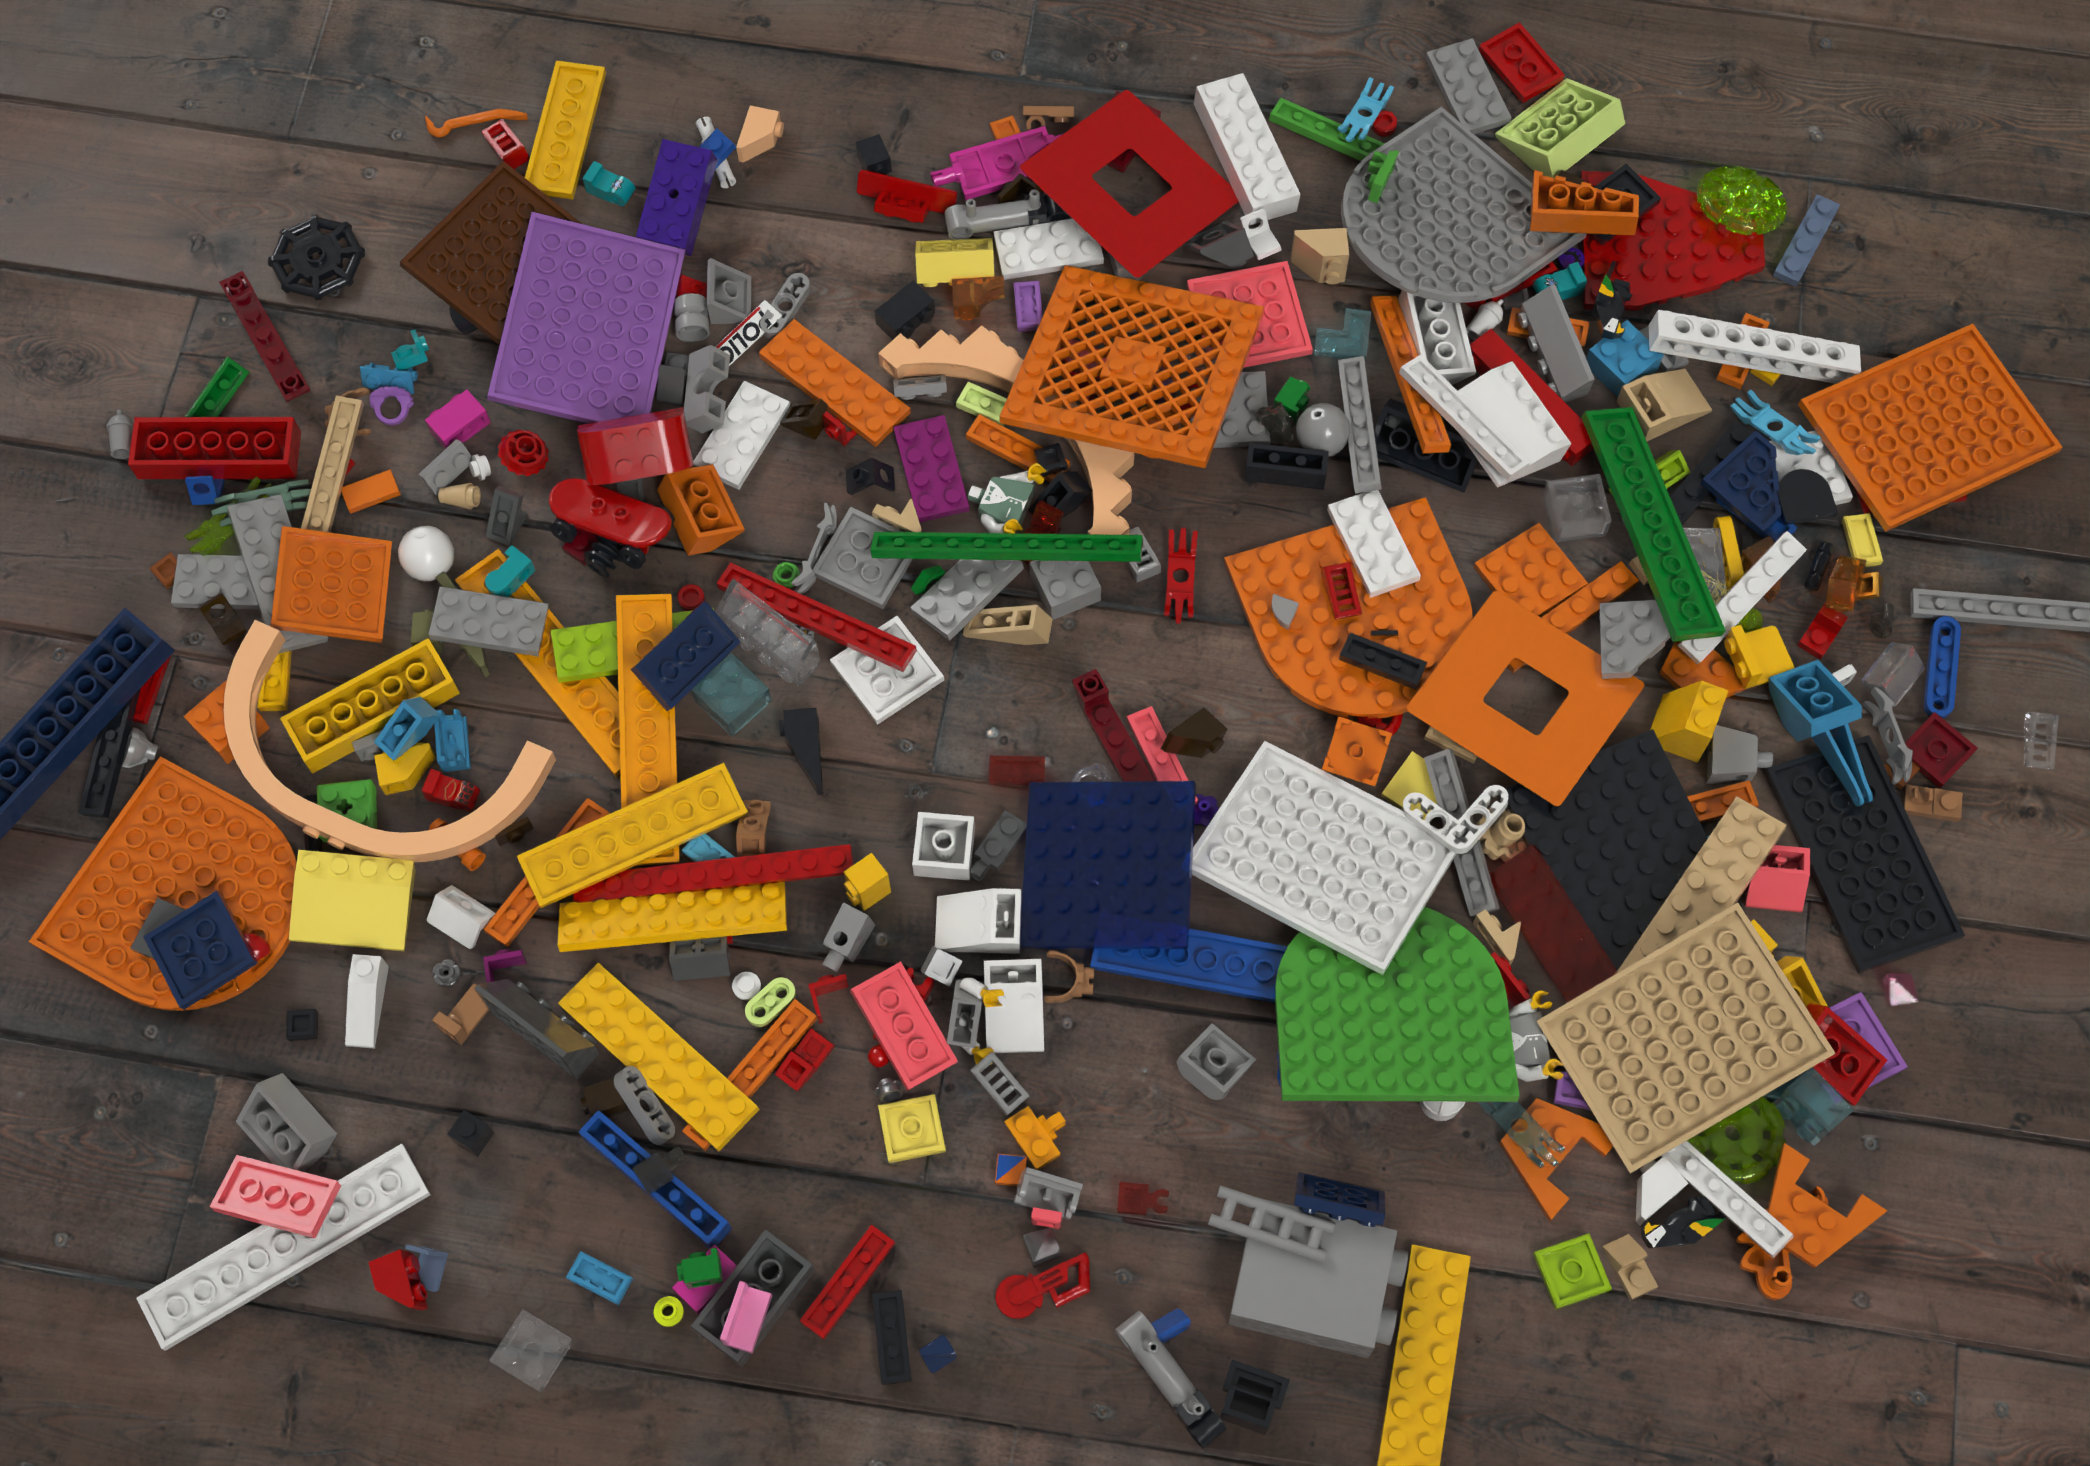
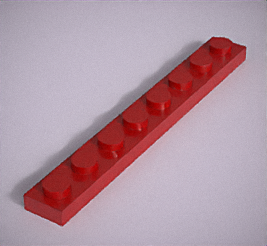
M731 562L716 583L718 589L901 672L905 671L917 652L916 645Z

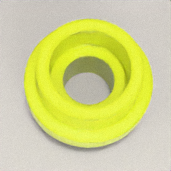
M672 1296L663 1297L655 1304L654 1317L660 1325L672 1327L683 1318L684 1308L677 1298ZM667 1306H672L674 1309L670 1316L663 1315V1310Z

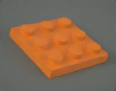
M1537 523L1476 561L1473 566L1492 592H1501L1539 617L1588 585L1585 578L1540 523Z

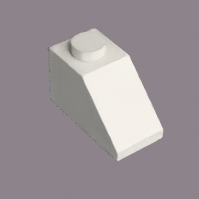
M1665 1156L1658 1162L1653 1160L1640 1169L1643 1174L1637 1180L1636 1222L1639 1226L1688 1184Z

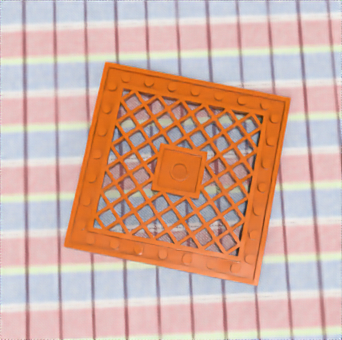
M1065 265L999 416L1000 423L1206 468L1262 320L1264 306ZM1094 300L1095 305L1088 308L1085 306L1086 303ZM1116 306L1121 308V310L1113 313L1109 310ZM1141 311L1145 312L1146 315L1136 318L1134 315ZM1101 312L1105 315L1104 317H1101L1096 320L1093 317L1094 315L1099 314ZM1166 316H1169L1171 319L1165 323H1161L1159 320ZM1126 317L1129 319V322L1122 325L1118 322ZM1084 319L1088 321V323L1082 326L1077 324V322ZM1192 321L1196 324L1188 329L1185 327V324ZM1149 323H1153L1155 326L1148 330H1145L1143 327ZM1111 324L1112 329L1105 332L1102 330V327ZM1215 327L1221 329V331L1214 334L1210 332ZM1175 328L1180 331L1174 335L1168 333V331ZM1136 329L1138 334L1131 337L1127 335L1128 332ZM1092 331L1096 332L1097 335L1087 338L1085 334ZM1202 333L1204 338L1197 341L1193 338ZM1158 335H1161L1163 337V339L1157 342H1154L1151 339ZM1075 338H1079L1080 342L1071 345L1068 342ZM1184 340L1188 342V345L1180 348L1177 343ZM1103 343L1106 346L1097 351L1094 348V346ZM1210 345L1213 347L1214 350L1204 353L1202 350ZM1170 347L1172 351L1166 353V348ZM1084 350L1089 352V354L1079 357L1077 354ZM1195 352L1197 357L1188 360L1186 355ZM1069 356L1071 357L1072 361L1062 364L1060 361ZM1179 359L1180 364L1173 367L1170 365L1169 362ZM1096 362L1098 366L1087 369L1086 365ZM1203 364L1207 368L1200 372L1195 370V367ZM1076 369L1081 371V373L1072 377L1069 372ZM1186 371L1190 374V376L1180 379L1178 376ZM1061 375L1065 379L1058 383H1054L1052 380ZM1100 376V381L1096 382L1094 378ZM1169 378L1173 380V383L1164 386L1162 384V381ZM1209 378V380H1208V382H1207V385H1206V383H1205L1203 380ZM1088 381L1089 386L1082 389L1078 387V384ZM1197 384L1198 389L1191 392L1188 390V386ZM1155 385L1157 390L1152 391L1153 386ZM1111 386L1115 389V391L1108 394L1103 392L1104 389ZM1068 388L1072 389L1073 392L1065 396L1061 393V391ZM1180 390L1183 395L1173 399L1170 394ZM1136 392L1140 394V397L1133 400L1128 396ZM1095 393L1099 397L1091 401H1088L1086 398L1087 396H1090ZM1051 395L1056 397L1055 400L1048 403L1044 400V398ZM1162 397L1165 399L1166 402L1160 405L1154 403L1155 400ZM1201 398L1200 403H1198L1196 399ZM1122 399L1123 404L1116 407L1113 406L1112 402ZM1078 400L1082 404L1075 408H1071L1069 405ZM1187 403L1191 405V408L1184 411L1179 407ZM1145 404L1150 408L1143 412H1139L1137 409ZM1102 406L1106 407L1107 410L1097 414L1095 409ZM1173 410L1175 415L1168 418L1164 417L1163 413ZM1130 411L1133 416L1123 420L1120 415ZM1153 417L1157 418L1158 422L1148 425L1146 420ZM1194 417V419H1193V421H1192V424H1191L1188 419ZM1181 422L1184 427L1174 431L1172 426Z

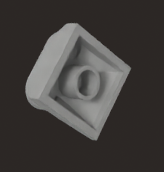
M1211 1024L1179 1056L1176 1063L1180 1074L1208 1098L1221 1100L1227 1096L1230 1089L1257 1059L1214 1024Z

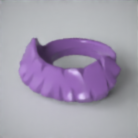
M397 386L380 387L374 390L369 397L370 407L374 409L376 417L386 425L393 426L402 423L409 414V408L414 405L410 392L404 388L399 389ZM388 397H396L401 404V413L394 419H387L381 413V406Z

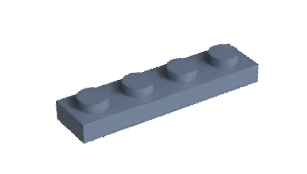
M1818 194L1815 196L1779 262L1773 277L1797 287L1836 215L1840 204Z

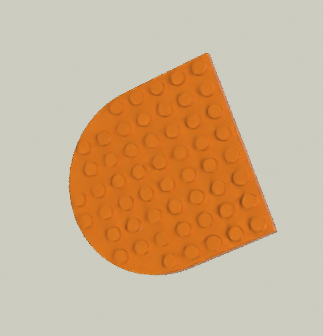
M1426 497L1388 508L1421 575L1420 581L1372 598L1369 597L1335 525L1224 557V564L1266 665L1275 678L1280 679L1291 690V693L1303 702L1321 711L1347 718L1348 715L1386 718L1408 712L1406 709L1408 703L1473 619L1467 589ZM1350 562L1362 615L1335 620L1323 583L1321 570L1325 566ZM1343 575L1332 577L1333 581L1344 579ZM1341 585L1334 588L1337 591L1347 589V586ZM1273 594L1299 603V608L1289 630L1278 623L1272 612ZM1349 594L1336 596L1337 601L1350 598ZM1352 604L1339 606L1340 611L1353 609ZM1398 630V636H1370V632ZM1353 633L1427 662L1417 689L1415 690L1339 660L1340 653L1349 634Z
M160 756L36 930L29 943L133 1002L156 1009L183 1011L184 1009L178 1006L156 961L136 953L130 948L157 898L188 909L217 890L222 893L242 933L255 934L264 938L270 945V953L257 961L258 964L185 1010L209 1007L231 999L253 986L274 967L290 944L289 930L297 857L285 835L264 813Z

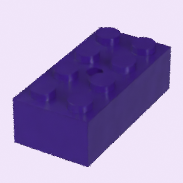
M662 139L636 238L685 249L684 255H692L718 160L712 150Z

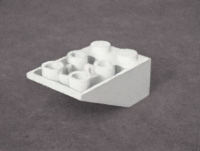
M992 888L937 896L935 947L944 952L1020 954L1021 889Z
M1041 959L984 961V985L989 990L1002 989L1004 992V996H998L999 1002L1003 1004L1002 1006L985 1007L987 1048L991 1047L994 1053L1044 1052Z

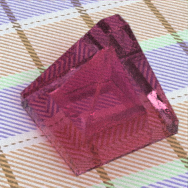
M1891 973L1883 978L1889 1006L1918 1003L1912 974Z

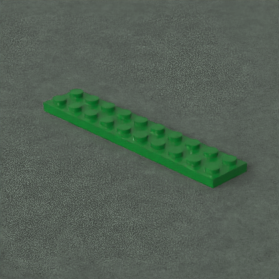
M1633 407L1585 411L1581 418L1672 641L1722 636L1726 631Z

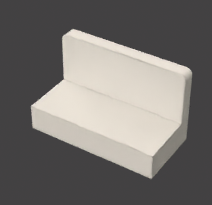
M451 885L435 895L427 922L468 949H472L476 945L480 931L485 928L496 913Z

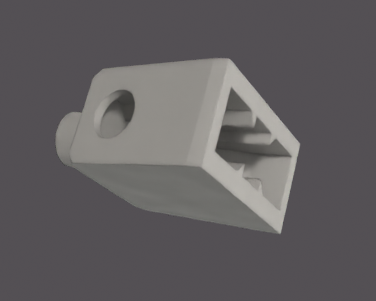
M1716 725L1712 739L1707 746L1706 784L1752 781L1757 773V768L1772 767L1773 753L1758 751V737L1756 735Z
M843 902L823 942V945L829 950L822 963L823 966L837 973L844 959L852 963L855 961L875 927V923L867 914ZM847 939L846 944L840 946L841 942Z

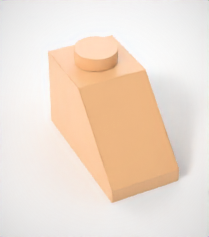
M750 105L736 146L739 162H745L775 147L777 138L782 137L784 123L781 122L779 111Z

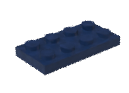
M704 601L630 670L664 709L669 711L741 641L710 605Z

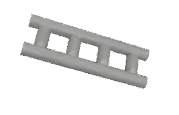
M1220 1185L1217 1197L1225 1199L1220 1216L1211 1214L1208 1225L1324 1263L1327 1251L1319 1249V1244L1323 1232L1333 1233L1335 1222ZM1237 1203L1254 1209L1249 1226L1232 1220ZM1265 1213L1283 1218L1278 1235L1260 1230ZM1294 1222L1311 1227L1307 1245L1289 1239Z

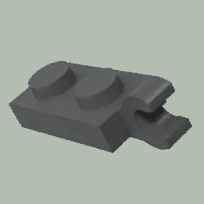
M1005 810L974 853V858L978 859V861L970 870L972 873L970 877L980 883L990 868L998 872L1029 829V824Z

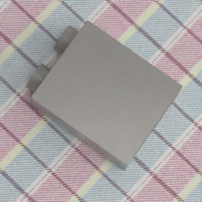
M1270 1201V1202H1273V1203H1276V1204H1279V1205H1282V1206H1285V1207H1288V1208H1291V1209H1295V1210L1301 1211V1210H1299V1207H1296V1206H1291V1205H1287V1204H1283V1203H1279V1202ZM1321 1212L1315 1214L1307 1213L1335 1222L1333 1233L1323 1232L1319 1244V1249L1327 1251L1324 1263L1246 1238L1228 1325L1364 1358H1369L1375 1348V1342L1390 1346L1395 1329L1397 1310L1383 1307L1387 1284L1402 1286L1409 1254L1408 1251L1394 1248L1397 1230L1381 1226L1367 1227L1359 1224L1358 1221L1347 1218L1346 1220H1336L1329 1217V1214ZM1265 1213L1260 1230L1278 1235L1283 1218ZM1294 1222L1289 1239L1307 1245L1311 1227Z

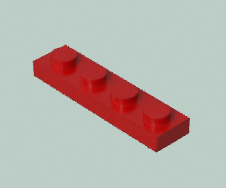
M870 1225L799 1320L800 1323L825 1340L894 1247L895 1241L873 1225Z

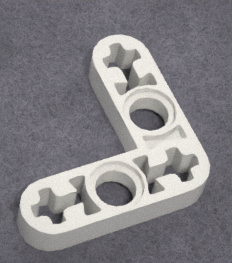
M1500 785L1489 786L1463 816L1457 820L1423 794L1414 792L1408 794L1403 800V812L1410 821L1456 854H1464L1476 844L1503 813L1508 805L1509 795L1507 790ZM1490 795L1492 797L1500 795V802H1494L1489 811L1487 807L1490 804ZM1418 802L1421 803V810L1427 814L1425 820H1422L1423 812L1419 809L1411 811L1410 803L1414 805ZM1480 813L1484 815L1486 821L1478 826L1471 823L1470 817L1473 814ZM1435 817H1441L1445 820L1446 825L1442 829H1434L1430 825V821ZM1467 828L1469 832L1465 836V843L1460 842L1456 844L1455 836L1460 838Z

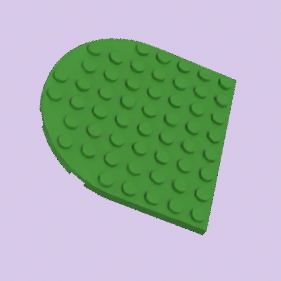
M1424 907L1383 975L1302 932H1299L1291 941L1281 959L1275 985V1010L1282 1101L1518 1102L1520 1095L1505 984L1497 964L1486 947L1465 927L1437 911Z

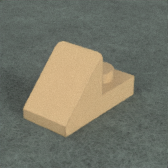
M912 499L909 500L901 515L896 509L890 506L883 507L879 504L872 511L874 518L903 532H922Z
M1485 909L1476 915L1473 925L1493 953L1496 952L1499 957H1504L1511 966L1515 958L1521 921L1502 932L1499 920L1494 915L1490 916Z
M1629 1234L1602 1246L1630 1301L1658 1287L1644 1260L1648 1256L1646 1251Z

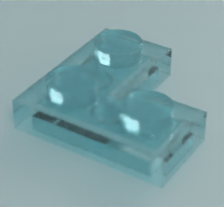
M1346 308L1343 331L1317 328L1314 355L1340 359L1364 356L1366 362L1372 311Z

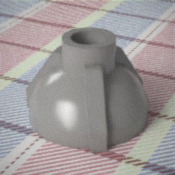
M132 727L122 767L131 768L147 762L148 759L154 761L158 745L148 741L145 733L139 728Z

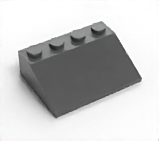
M509 979L478 984L474 988L492 1015L576 1080L579 1079L600 1054L595 1046L597 1041L585 1031L582 1034L573 1029L575 1024L564 1015H561L559 1018L551 1012L553 1007L542 998L538 1001L530 996L531 990L518 981L515 985Z

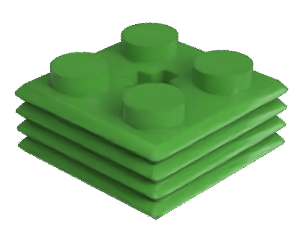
M371 779L317 786V805L357 823L377 829L376 786ZM351 807V809L347 811V814L344 815L342 813V811L345 810V808ZM319 835V838L322 840V842H327L329 840Z

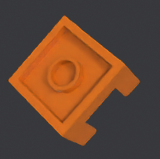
M1338 717L1322 770L1376 787L1392 733Z

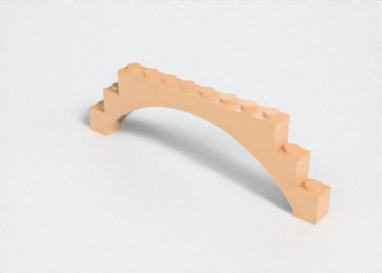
M982 325L961 344L953 335H947L943 330H940L920 349L914 340L907 339L900 333L878 353L880 367L894 379L945 375L985 383L1010 393L1024 361L1013 347H1007L1001 342L999 336L994 331H988ZM1054 395L1044 398L1046 403L1056 399ZM1076 402L1069 404L1071 408L1078 406ZM1065 438L1079 459L1088 485L1092 489L1093 527L1088 531V534L1129 535V524L1118 514L1131 503V486L1121 477L1134 466V453Z

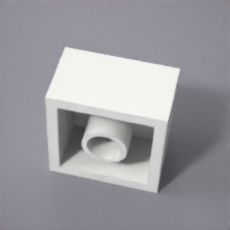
M918 812L912 862L914 876L970 880L975 834L974 816Z

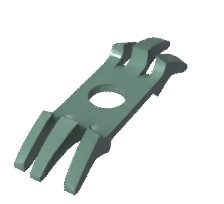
M308 479L290 481L277 486L218 497L214 499L215 504L237 500V503L234 502L212 510V516L228 513L227 506L257 500L260 495L271 497L281 494L287 512L306 509L308 502L291 503V501L310 496L311 489L291 490L290 492L288 489L309 485ZM230 518L220 521L221 527L231 524Z

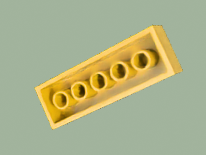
M428 638L282 716L280 719L304 763L313 774L354 752L353 741L383 730L403 700L422 697L432 708H435L459 695L460 692Z

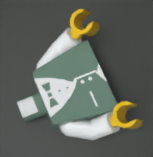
M1039 463L1031 465L1028 471L1001 476L1000 478L992 477L987 489L974 485L971 487L968 501L980 504L978 508L979 519L989 533L1018 534L1020 530H1023L1022 524L1034 499V484L1032 483L1034 481L1037 484L1044 482V478L1040 474L1045 473L1046 470Z

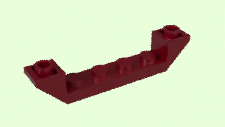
M243 270L220 281L221 287L286 402L311 391Z
M1097 669L1073 679L1072 684L1083 713L1135 806L1149 820L1173 809L1174 804L1162 783L1157 784L1109 701V690Z

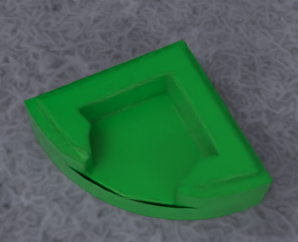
M940 565L923 569L911 590L916 595L926 592V586L934 579L936 582L941 579L945 571Z

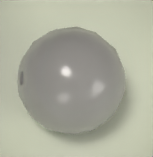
M1318 403L1308 407L1298 418L1296 436L1298 443L1303 449L1329 451L1328 457L1339 453L1348 443L1350 424L1340 408L1328 403Z

